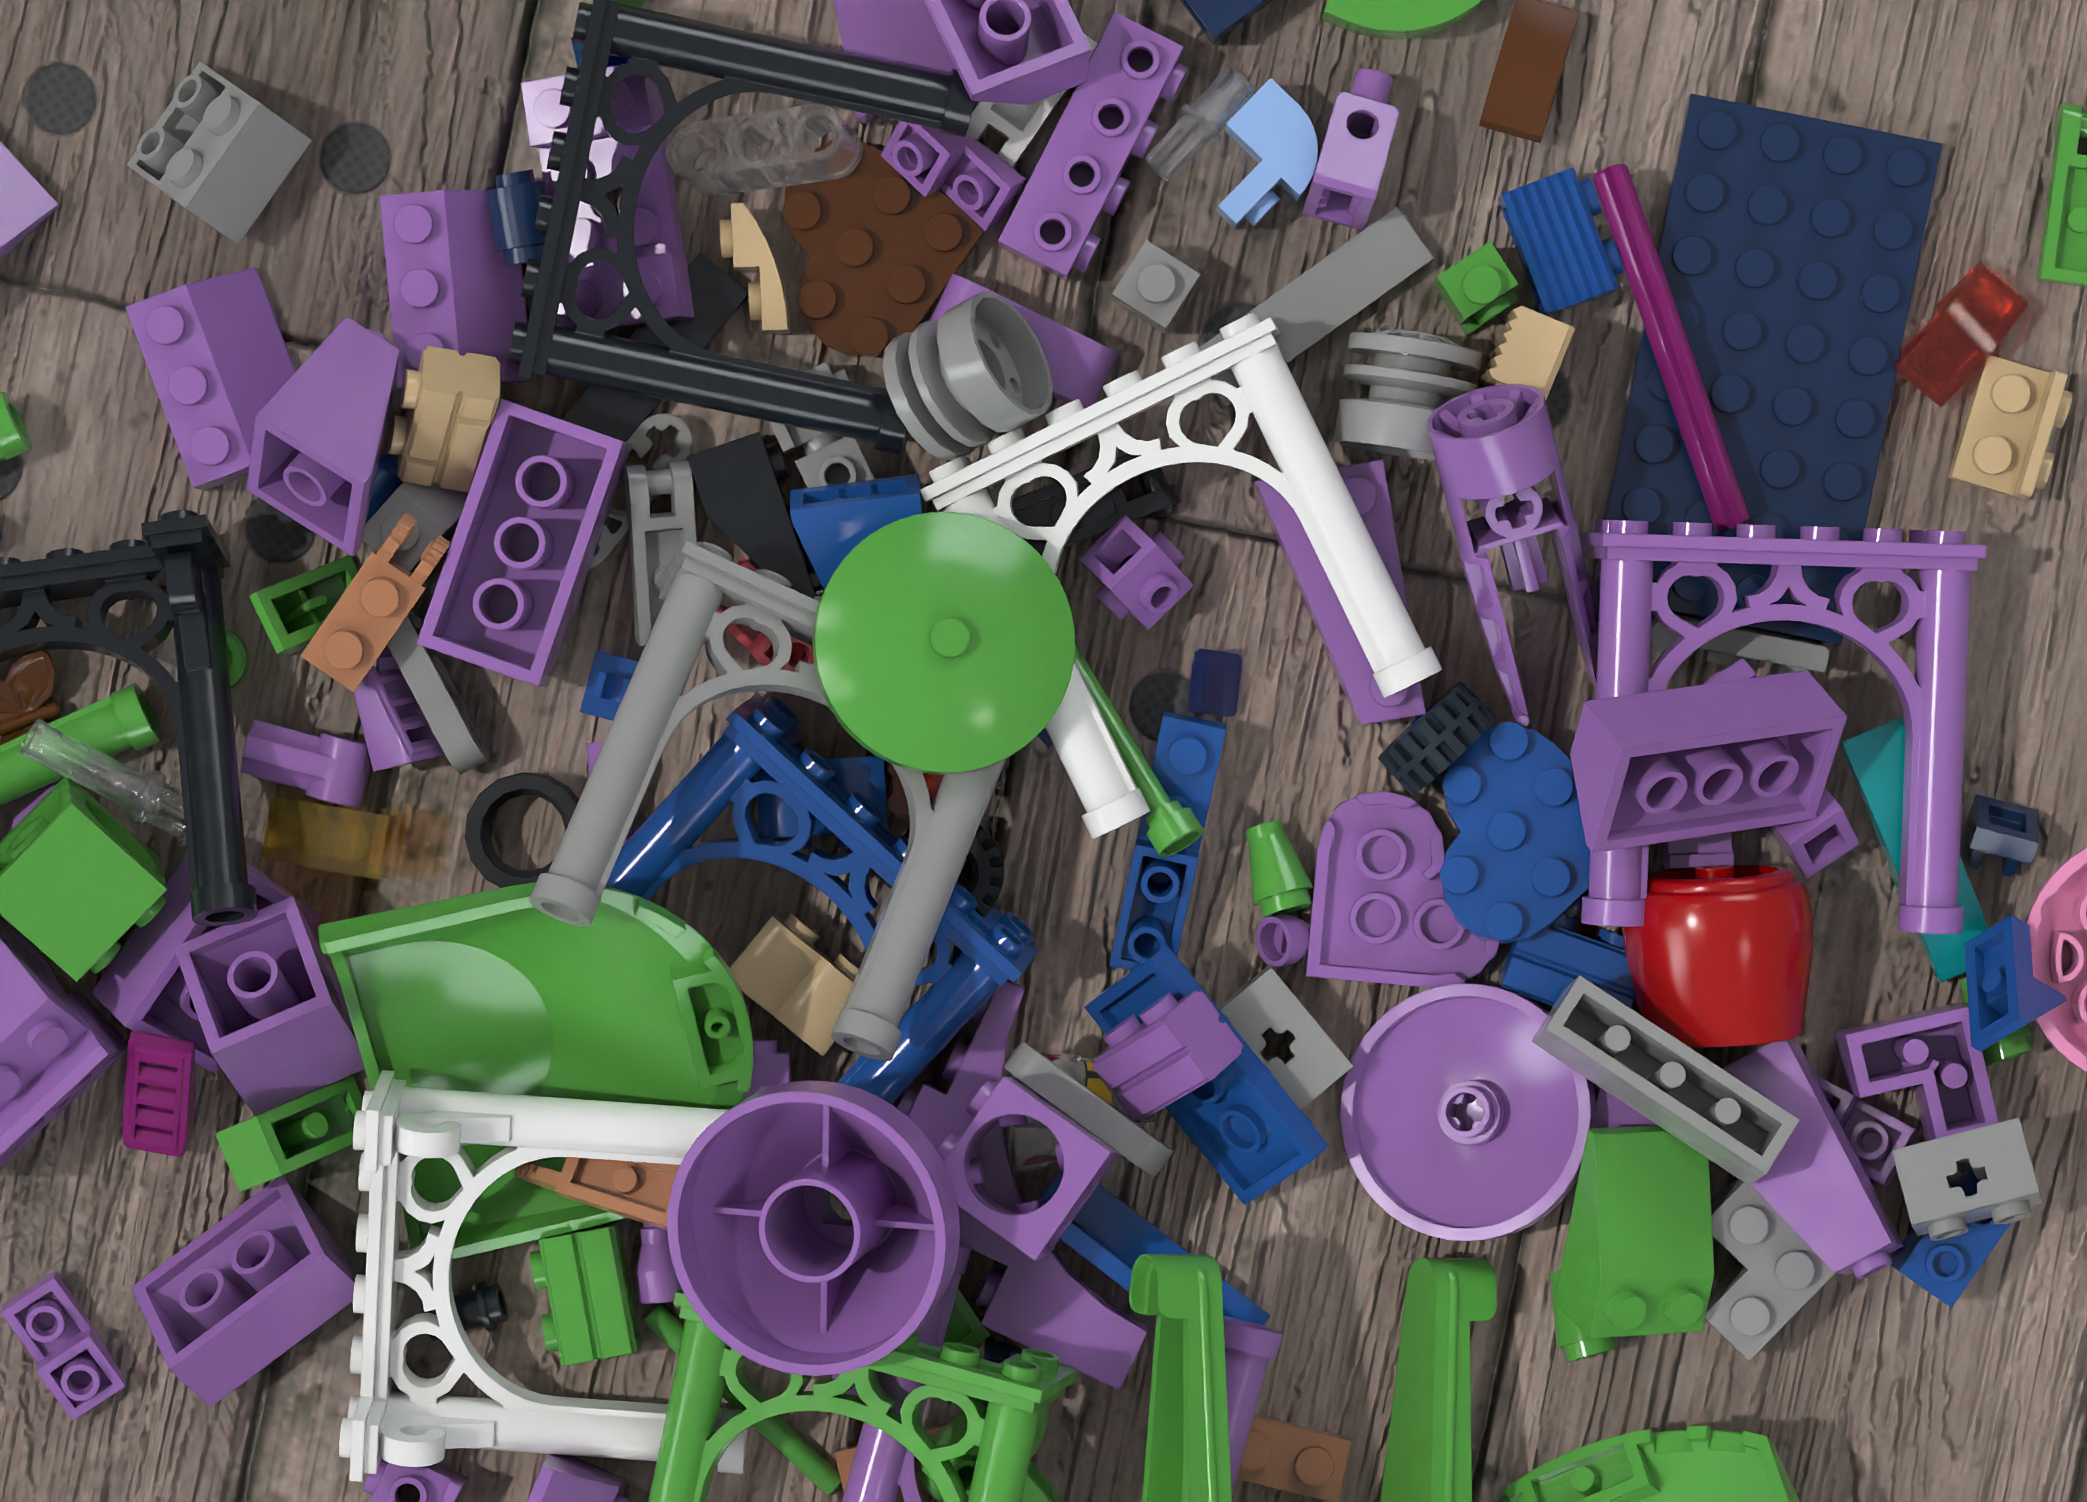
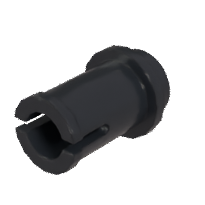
M485 1281L477 1283L476 1290L453 1295L457 1313L465 1331L485 1327L488 1332L497 1330L498 1323L508 1320L506 1300L499 1284L488 1286ZM422 1305L423 1313H432L434 1315H437L435 1309L424 1312V1308ZM429 1334L432 1341L439 1340L436 1336Z

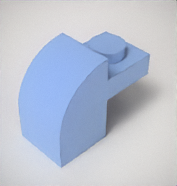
M1270 78L1226 123L1224 130L1258 163L1246 178L1218 205L1217 213L1233 229H1236L1244 219H1247L1255 226L1280 200L1273 192L1278 184L1298 201L1308 188L1317 164L1318 142L1312 122L1300 105Z

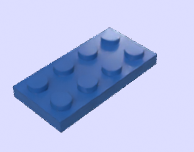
M1165 945L1097 995L1084 1008L1107 1034L1116 1025L1133 1014L1141 1024L1143 1021L1139 1015L1169 992L1176 1001H1179L1195 990L1196 992L1203 991L1220 1014L1218 1021L1220 1023L1226 1022L1243 1045L1242 1054L1214 1079L1165 1108L1241 1202L1246 1205L1316 1159L1329 1145L1312 1125L1310 1119L1302 1113L1272 1076L1270 1070L1260 1061L1234 1029L1229 1019L1221 1013L1192 977L1186 966Z

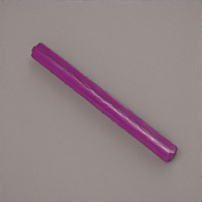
M1624 163L1603 168L1594 174L1593 181L1714 528L1718 532L1734 529L1737 527V524H1746L1749 521V513L1629 169Z

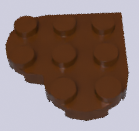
M833 139L824 146L813 149L795 166L785 188L784 218L788 223L794 240L810 256L800 277L798 304L809 329L826 347L849 357H874L884 353V349L892 339L905 332H913L921 324L943 293L951 275L958 272L986 231L952 199L939 190L924 197L880 156L882 150L862 141Z

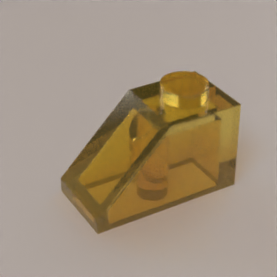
M271 794L261 857L373 879L388 878L398 815Z

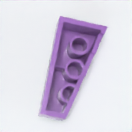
M1383 460L1337 467L1409 614ZM1263 480L1255 481L1253 484L1267 513L1275 536L1291 568L1303 600L1326 648L1325 650L1358 725L1426 714L1420 681L1390 696L1383 697L1373 677L1374 671L1300 519L1287 500L1275 488Z

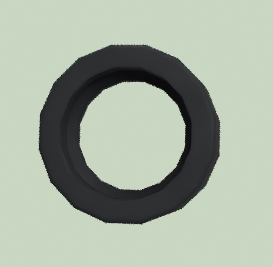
M522 772L499 778L479 793L467 814L465 841L470 859L486 880L500 888L537 882L541 873H548L552 862L543 868L532 871L515 869L499 858L493 850L490 839L491 821L498 808L511 798L522 795L538 796L553 804L562 816L566 831L579 799L569 786L549 775Z

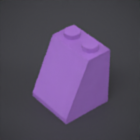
M346 316L257 413L246 490L353 557L361 547L389 421L400 349L393 346L378 331L366 329Z
M293 896L259 910L258 915L250 921L221 926L173 947L211 1055L254 1116L365 1069L342 990Z
M0 917L1 1112L89 1029L38 948Z

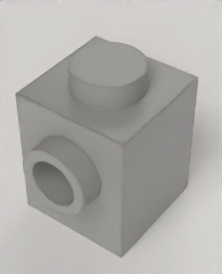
M822 434L802 445L807 456L795 461L807 488L875 479L857 440L848 437L841 438L838 435Z

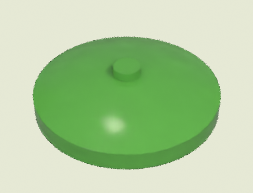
M930 512L917 514L892 522L867 536L842 560L829 579L817 608L813 628V659L816 675L825 700L838 722L861 746L874 755L896 766L920 773L947 775L973 772L1005 760L1022 749L1045 728L1058 710L1067 691L1074 666L1075 629L1072 612L1061 583L1049 564L1027 541L1013 531L998 523L965 513Z

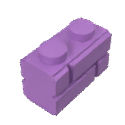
M1195 990L1179 1001H1176L1169 992L1139 1015L1143 1021L1141 1024L1133 1014L1104 1035L1103 1039L1109 1047L1093 1060L1092 1068L1109 1090L1117 1091L1116 1099L1132 1121L1140 1122L1214 1079L1242 1054L1243 1045L1226 1022L1220 1023L1218 1021L1220 1014L1203 991L1196 992Z

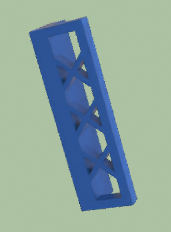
M1060 1169L1036 1200L1040 1201V1207L1045 1205L1056 1193L1061 1183L1064 1169ZM1098 1184L1060 1238L1127 1291H1130L1132 1268L1140 1255L1190 1254L1101 1184ZM1222 1278L1223 1316L1242 1319L1264 1326L1271 1317L1270 1314Z

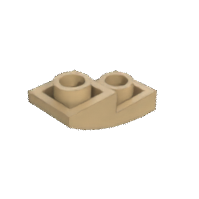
M731 203V219L720 220L722 258H733V266L737 273L760 272V282H749L750 320H762V331L765 335L791 334L785 288L770 245L744 203Z

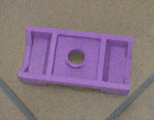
M622 65L607 67L605 76L608 77L617 67ZM565 75L521 83L530 146L539 149L543 180H548L551 197H554L559 171L546 169L553 132L555 130L567 133L572 107L559 105ZM633 75L625 78L618 85L615 92L616 100L613 104V117L621 129L630 133H641L648 130L665 114L657 86L649 78ZM598 117L596 119L585 178L598 179L610 174L618 166L622 155L633 160L641 144L626 146L615 141L604 130ZM667 136L653 156L641 183L634 217V246L638 270L651 302L665 321H678L695 318ZM624 180L623 183L620 185V186L622 187V189H623L625 180ZM580 201L568 262L570 263L580 253L591 248H607L619 256L617 237L606 238L605 224L601 214L591 205ZM595 261L587 264L579 274L578 287L575 291V302L578 309L584 315L591 318H603L610 315L628 294V290L614 265L605 261ZM559 303L556 318L557 324L576 328L577 325L567 316L563 304ZM634 308L615 328L644 324L646 322L638 310Z

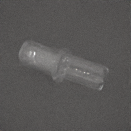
M1226 65L1201 96L1190 106L1184 104L1180 108L1183 117L1147 154L1146 162L1151 169L1165 180L1175 179L1209 141L1215 144L1220 141L1222 137L1219 132L1256 93L1254 87L1238 71L1235 72L1232 67Z

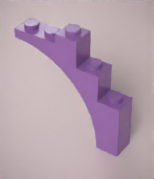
M1008 979L971 1018V1020L979 1023V1026L969 1047L957 1041L941 1075L952 1081L948 1091L926 1080L919 1094L908 1088L906 1089L898 1110L905 1114L924 1133L936 1151L949 1134L952 1133L956 1136L959 1133L963 1135L974 1119L966 1110L986 1081H1001L1008 1035L1025 990L1024 986L1016 982L1013 983ZM998 1123L986 1135L979 1151L978 1158H983L985 1182L982 1184L996 1202L1010 1210L1016 1211L1015 1204L1026 1202L1015 1180L1003 1127H999ZM958 1206L960 1221L959 1243L971 1247L972 1250L1006 1265L1002 1274L992 1269L990 1270L975 1304L985 1309L980 1324L1029 1348L1057 1354L1060 1356L1061 1363L1078 1369V1371L1120 1390L1147 1334V1326L1102 1299L1066 1266L1054 1248L1048 1257L1035 1261Z

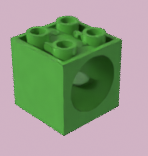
M68 774L0 842V915L76 982L89 969L94 974L104 969L121 948L117 940L134 923L139 928L149 923L166 902V898L162 896L167 891V885L161 858Z

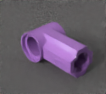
M254 719L245 742L240 772L274 783L305 789L306 795L317 799L361 809L372 765L366 743L323 732L320 737Z

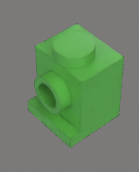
M1491 241L1439 274L1432 282V285L1466 336L1520 301V298L1514 291V288L1519 283Z

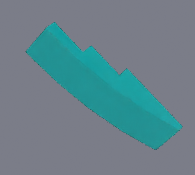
M1901 717L1840 743V748L1865 801L1863 806L1889 863L1887 869L1898 893L1900 891L1906 741L1905 725ZM1959 857L1958 905L1964 906L1963 933H1916L1938 983L1966 972L1964 943L1988 929L1961 857Z

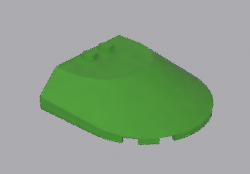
M536 882L513 885L318 925L320 947L323 954L330 956L336 971L371 1091H374L382 1070L395 1071V1079L407 1080V1087L725 1110H730L739 1104L743 1099L744 1092L749 1093L754 1064L753 1038L748 1010L742 992L731 970L719 953L694 928L665 908L640 896L615 888L605 887L594 919L588 927L564 923L536 909L529 901ZM460 1143V1146L464 1148L471 1159L475 1169L479 1168L498 1152L509 1147ZM550 1157L532 1162L561 1172L567 1157ZM424 1158L414 1167L416 1173L414 1178L415 1189L419 1196L426 1201L433 1203L445 1202L451 1199L462 1187L453 1166L444 1158ZM514 1168L497 1178L475 1200L459 1227L453 1248L452 1260L594 1227L626 1217L561 1197L555 1191L523 1181L514 1176L516 1169ZM402 1205L410 1249L420 1245L427 1237L431 1223L417 1220ZM445 1220L433 1223L432 1225L442 1228ZM434 1256L428 1265L434 1264Z

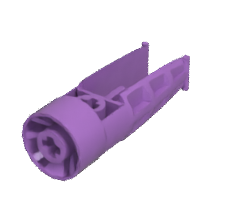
M1506 384L1476 389L1452 398L1438 407L1428 418V433L1475 610L1493 664L1505 692L1504 697L1516 722L1525 727L1529 724V717L1486 550L1500 546L1510 588L1513 592L1524 588L1527 593L1539 589L1538 584L1548 581L1537 535L1550 531L1586 672L1595 689L1597 683L1598 628L1579 530L1573 513L1544 394L1535 387L1521 384ZM1548 476L1555 499L1553 502L1548 497L1541 499L1534 485ZM1513 495V500L1503 503L1502 498L1504 496ZM1460 498L1467 500L1476 499L1484 516L1466 522Z

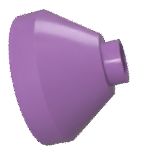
M798 1081L770 1087L748 1097L722 1114L699 1135L686 1153L672 1185L668 1204L667 1232L671 1260L682 1290L694 1311L719 1339L736 1352L768 1368L798 1375L824 1376L857 1370L876 1362L907 1340L931 1316L941 1302L955 1270L959 1252L960 1221L954 1188L942 1159L924 1133L905 1114L876 1095L856 1087L828 1081ZM830 1192L845 1205L852 1220L843 1219L835 1212L830 1204Z

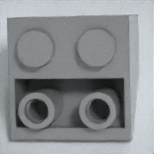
M199 61L192 73L177 86L173 100L154 127L146 131L141 137L136 152L127 163V166L188 211L236 244H239L312 140Z

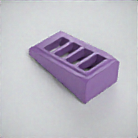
M386 645L377 658L380 672H377L373 665L354 692L373 772L445 755L391 651Z

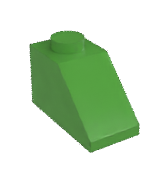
M353 1075L215 1133L239 1192L280 1177L353 1144L355 1115L357 1110L362 1111L363 1102Z

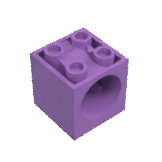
M1003 1076L1000 1082L987 1080L966 1110L967 1113L974 1117L973 1121L963 1135L959 1133L956 1136L952 1133L949 1134L938 1148L937 1153L950 1176L959 1207L1033 1260L1046 1258L1120 1153L1018 1078ZM1027 1116L1047 1126L1057 1138L1059 1144L1055 1145L1056 1156L1060 1169H1064L1059 1188L1045 1205L1040 1207L1039 1200L1015 1204L1016 1211L996 1202L986 1191L982 1184L985 1182L983 1158L978 1157L983 1140L995 1125L999 1123V1127L1026 1124L1028 1123Z

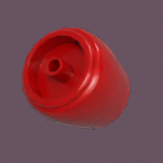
M1707 865L1649 872L1647 896L1645 898L1644 926L1622 927L1625 958L1638 1013L1688 1047L1746 1046L1778 1042L1801 1035L1813 955V914L1810 895L1805 885L1795 878V873L1787 867L1772 865Z

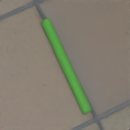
M659 1303L642 1322L678 1355L684 1325ZM725 1381L722 1397L734 1409L746 1410V1407L729 1390ZM779 1415L766 1418L752 1425L827 1496L841 1483L839 1471Z

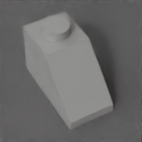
M404 482L365 524L362 541L372 550L374 548L379 550L404 513H409L417 519L414 525L415 530L405 545L400 546L391 559L413 573L421 562L420 556L431 540H436L441 535L449 541L454 535L468 493L442 489L437 483H433L430 487Z

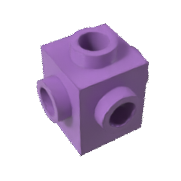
M1125 514L1079 558L1103 584L1094 594L1119 620H1122L1130 612L1147 630L1158 622L1194 586L1177 567L1185 559L1181 552L1160 531H1157L1149 538Z

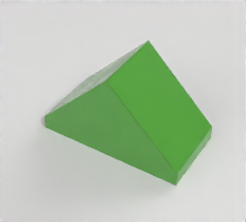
M350 555L259 590L249 596L277 654L292 655L307 647L358 573Z

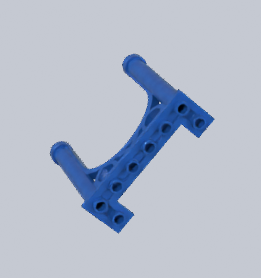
M756 693L731 712L725 719L730 725L724 730L723 735L622 846L605 887L625 891L649 901L670 877L691 865L719 858L754 859L784 868L802 877L822 891L848 918L867 951L878 924L870 913L878 905L871 895L869 887L870 871L873 869L893 887L907 850L909 838L901 836L899 839H896L879 823L883 818L882 814L867 798L857 792H853L849 796L831 779L835 772L820 755L808 748L801 752L796 747L805 735L795 727L799 720L787 705L774 696H769L766 700L762 695ZM762 768L770 775L759 779L754 777ZM763 793L774 794L781 798L785 805L793 809L799 824L798 832L792 840L777 842L759 839L749 812L750 804L756 795ZM733 802L732 819L738 838H722L693 845L727 806ZM817 818L845 843L852 852L836 856L826 854L816 848L809 857L798 852V850L802 849L812 837ZM850 873L849 886L838 875ZM956 882L934 937L937 947L936 960L930 966L921 969L915 984L916 986L927 983L932 985L902 1017L898 1029L902 1032V1037L891 1061H880L860 1055L837 1083L862 1089L892 1105L989 998L1008 979L1014 983L1040 951L1031 942L1035 938L1031 929L1016 915L1006 912L1002 916L995 908H992L982 917L975 911L978 906L976 899L967 889ZM954 944L962 950V953L955 960L952 959Z

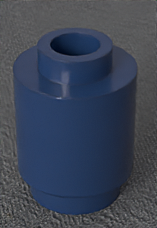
M533 169L495 176L497 189L487 190L485 195L496 251L503 250L505 266L528 262V258L541 260L546 235L533 232L541 194L551 196L548 180L535 182Z

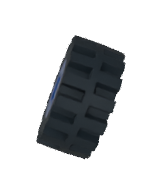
M1459 681L1440 699L1434 702L1425 711L1426 714L1420 715L1378 757L1380 762L1412 796L1421 791L1450 766L1496 720V717L1462 681Z

